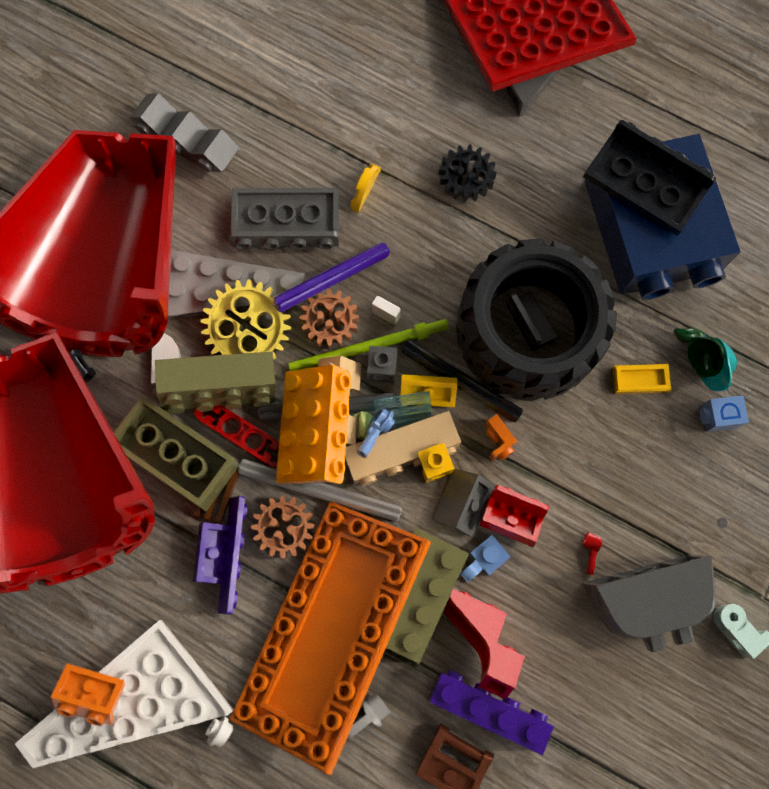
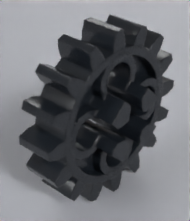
M470 144L467 150H463L462 146L459 145L457 153L450 149L448 151V158H442V166L439 168V175H441L440 185L447 184L445 186V193L453 191V199H457L460 195L463 196V202H466L468 197H472L475 202L478 199V194L485 197L487 189L492 190L493 180H495L497 172L493 171L496 164L495 162H489V153L484 156L481 154V147L473 151ZM475 161L472 172H469L467 175L465 186H460L463 175L468 171L469 162Z

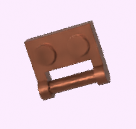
M440 723L415 774L439 789H478L493 760L494 754L486 749L482 751L449 732V728ZM442 743L478 762L475 771L439 751Z

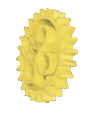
M248 279L245 287L242 286L239 280H236V288L232 289L229 284H225L226 293L223 294L221 291L216 290L218 299H208L210 304L213 305L212 308H203V311L209 314V318L201 320L202 323L208 325V328L201 331V334L210 335L205 345H215L211 354L215 355L221 352V355L272 351L273 359H276L274 350L284 351L283 346L279 344L280 341H289V338L283 335V332L291 330L290 326L284 324V321L289 320L291 316L276 310L273 305L274 297H271L273 289L269 287L262 291V282H259L253 288L252 281ZM242 298L248 299L250 303L249 309L244 313H239L236 309L237 301ZM226 310L232 311L246 321L251 318L250 324L266 334L267 339L263 340L248 329L242 332V324L226 314ZM263 314H270L273 318L272 325L267 329H262L259 326V318ZM225 321H231L234 325L233 333L228 336H224L220 330L221 325ZM249 336H253L257 340V347L251 352L246 351L243 347L244 340Z

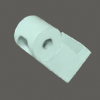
M721 605L714 611V623L744 659H754L769 646V632L767 630L757 631L747 620L745 611L739 605Z

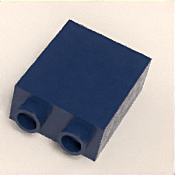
M700 133L662 141L664 145L674 151L683 153L687 159L699 166L706 167L714 174ZM584 180L620 295L639 291L642 300H652L674 290L673 283L691 279L693 288L696 289L714 285L726 278L724 268L741 253L716 180L678 236L588 180Z

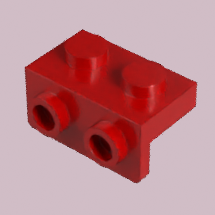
M496 485L489 497L479 526L534 547L549 506L535 498H529L514 492L508 487Z

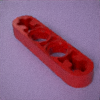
M222 405L213 406L212 409L213 413L219 417L218 423L210 415L203 418L202 411H197L194 408V414L203 426L264 465L277 469L278 460L275 463L272 462L271 454L266 451L263 456L259 454L265 450L267 442L271 443L268 446L269 450L277 453L279 451L278 440ZM234 420L239 424L235 433L228 434L223 431V425L226 421ZM250 435L261 437L262 443L258 448L251 449L246 445V440Z

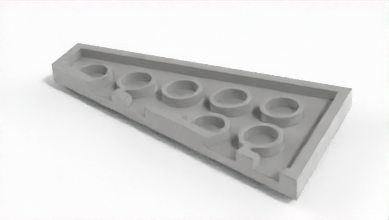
M171 250L168 318L206 315L207 313L203 311V308L211 309L213 306L208 299H218L216 290L221 291L223 294L226 293L225 284H229L232 289L236 288V280H239L242 286L245 287L249 279L252 281L253 288L259 282H262V291L271 287L273 289L271 297H274L305 281V273ZM242 298L236 303V309L239 308V310L249 309L250 307L249 300L246 298Z

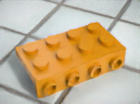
M327 365L285 372L276 483L329 482L341 484L343 482L351 375L348 370L335 365Z

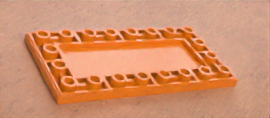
M330 501L229 720L323 773L331 775L431 542Z

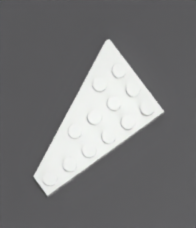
M159 620L98 672L125 680V687L113 712L114 721L112 725L103 724L102 726H95L86 722L83 717L73 715L72 718L64 717L54 710L16 742L15 745L31 767L36 768L227 716L234 709L165 623Z

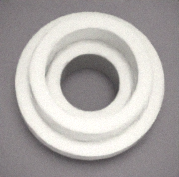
M222 716L219 720L215 718L209 725L206 736H208L207 744L210 746L216 745L221 747L229 738L233 725L228 722L227 717Z

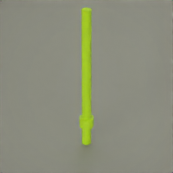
M446 319L429 324H425V322L413 325L414 328L289 362V369L293 371L316 367L321 358L334 356L348 358L369 352V346L387 347L405 342L408 339L417 338L418 341L429 338L430 334L448 330V323Z

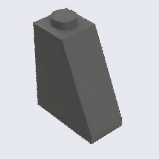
M560 70L502 88L519 117L527 112Z

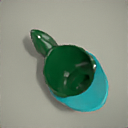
M675 328L673 332L677 339L688 343V360L706 387L716 392L727 390L731 386L732 373L737 366V358L733 350L723 340L706 337L705 333L699 329Z

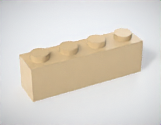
M447 411L379 435L367 458H363L357 453L363 441L348 446L345 451V461L354 485L360 483L361 486H366L376 482L377 476L387 473L388 477L397 475L404 471L403 467L414 464V467L422 466L418 452L437 444L444 443L450 456L457 452L456 448L460 446L461 440L451 414Z

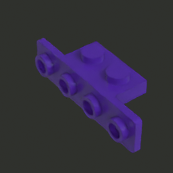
M244 496L230 498L227 525L199 523L193 582L221 584L218 614L232 615L233 609L236 608L238 602V593L235 591L236 579L239 578L241 573V563L238 561L239 550L242 549L244 544V534L241 532L242 521L245 520L247 515V505L244 504Z

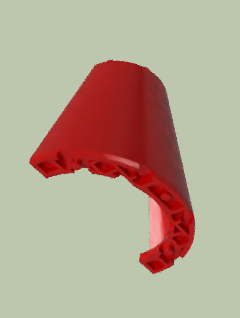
M74 130L0 211L1 325L33 340L57 332L69 352L80 349L83 355L98 357H122L124 351L133 350L135 355L148 351L161 340L168 323L176 143L174 136L131 133L129 139H125L116 132Z
M57 332L25 344L17 345L11 349V354L8 356L0 354L1 594L29 590V585L45 580L46 585L51 586L105 568L114 563V555L123 550L128 555L147 539L155 525L154 506L148 493Z

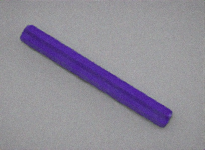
M379 243L274 297L273 305L278 312H283L387 258L390 249L386 243Z

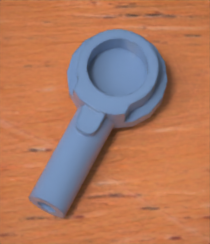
M381 408L373 416L366 431L368 435L357 450L359 456L367 458L380 432L385 434L395 422L392 419L394 416L393 411Z

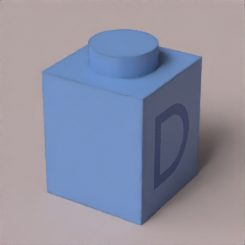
M744 395L710 399L701 405L700 419L702 424L705 425L706 432L737 429L749 423Z

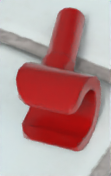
M588 532L584 537L582 546L590 549L587 574L594 575L596 556L602 546V539Z

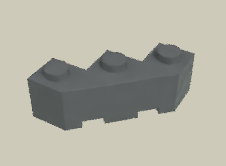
M159 93L147 94L129 117L136 124L135 128L141 134L174 136L176 154H180L196 163L206 172H223L240 148L222 129H208L190 111L178 112Z

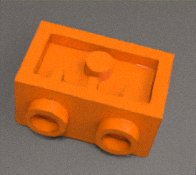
M67 663L50 698L54 709H56L55 711L64 717L72 718L73 715L85 718L86 722L95 726H102L103 724L112 725L114 721L113 712L125 687V680Z

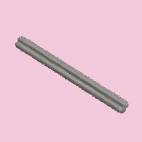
M242 459L238 467L240 475L325 501H331L338 505L387 520L398 522L402 508L400 506L322 482L301 484L276 483V468Z

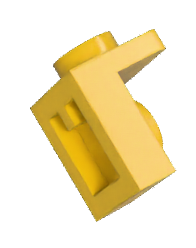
M444 443L418 452V457L423 467L422 475L425 483L452 474L455 469Z

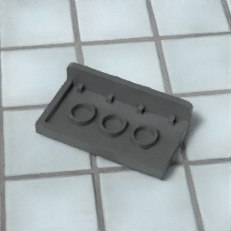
M232 188L231 232H229V240L232 247L241 250H248L252 247H263L269 250L278 249L279 247H290L300 250L312 246H317L319 249H331L333 246H339V188Z

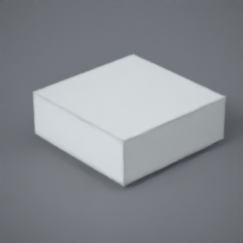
M376 296L372 303V313L396 325L400 318V307L380 296Z

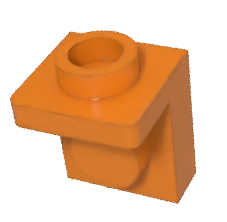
M496 414L485 424L487 428L485 432L492 443L500 445L499 448L489 455L490 460L493 461L499 458L502 461L514 452L512 447L516 444L517 440Z

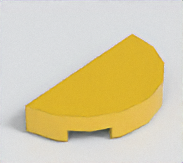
M371 163L369 168L364 169L355 187L357 193L350 203L352 211L360 212L381 171L379 166Z

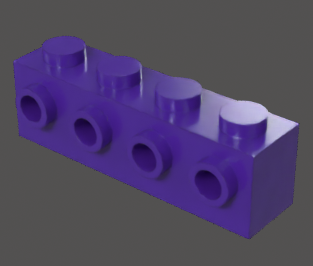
M449 670L447 675L439 672L429 695V702L540 755L544 754L554 728L552 724L546 722L548 719L547 715L532 708L530 713L518 709L520 706L519 702L509 697L506 700L502 698L501 701L491 696L492 693L478 687L479 683L477 682L475 687H471L463 683L464 676Z

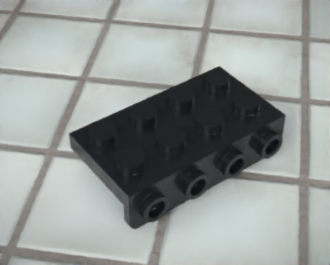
M625 120L618 122L614 131L583 175L584 179L676 236L681 233L716 180V176L706 167L697 165L687 159L683 153L674 151L664 145L658 138L651 137L641 131L635 124Z

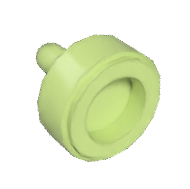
M360 411L353 417L358 418L356 439L364 441L368 435L366 431L373 416L367 412Z

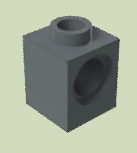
M369 346L367 381L395 383L397 348Z

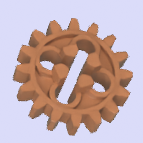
M327 289L326 295H322L320 292L317 294L316 299L308 298L309 306L302 305V312L306 314L299 316L300 323L304 324L301 327L302 332H310L307 336L308 341L311 342L317 339V347H321L324 342L327 343L329 349H332L335 342H337L339 347H342V339L345 338L351 341L352 335L350 331L357 332L358 326L354 324L359 322V315L354 314L357 312V305H350V296L343 299L342 291L340 290L336 295H332L331 289ZM340 306L344 308L342 312L336 311L334 314V309L336 307ZM317 307H323L325 309L326 316L328 318H332L334 316L335 324L338 327L344 326V329L342 331L335 330L333 321L327 320L325 322L323 312H316L315 309ZM325 324V329L323 331L319 332L315 330L316 326L323 327Z
M281 495L280 502L277 503L271 497L269 498L270 506L266 507L261 504L260 508L263 513L261 515H253L259 521L258 524L251 526L252 530L259 533L253 539L255 542L263 541L259 549L265 551L270 548L269 556L274 557L277 552H280L282 559L286 558L287 552H291L296 557V548L300 547L306 550L307 548L303 543L304 540L313 539L308 530L315 529V525L307 522V520L313 517L312 513L304 514L303 511L306 505L302 503L296 506L297 499L295 497H292L290 502H286L285 496ZM276 509L283 511L281 517L286 524L291 523L292 519L296 516L302 519L299 526L290 525L287 527L288 533L294 537L293 544L289 546L284 544L285 536L281 531H276L272 538H266L265 531L268 528L277 529L280 527L279 522L273 518V512Z

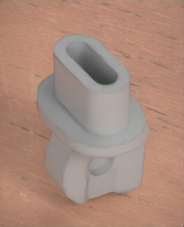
M377 693L367 701L363 700L364 711L356 716L349 732L351 737L371 722L381 727V720L391 713Z

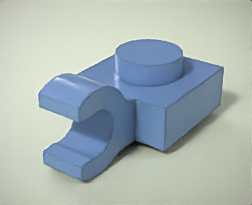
M491 535L469 554L474 562L465 568L460 575L466 582L472 580L482 570L489 576L511 556Z

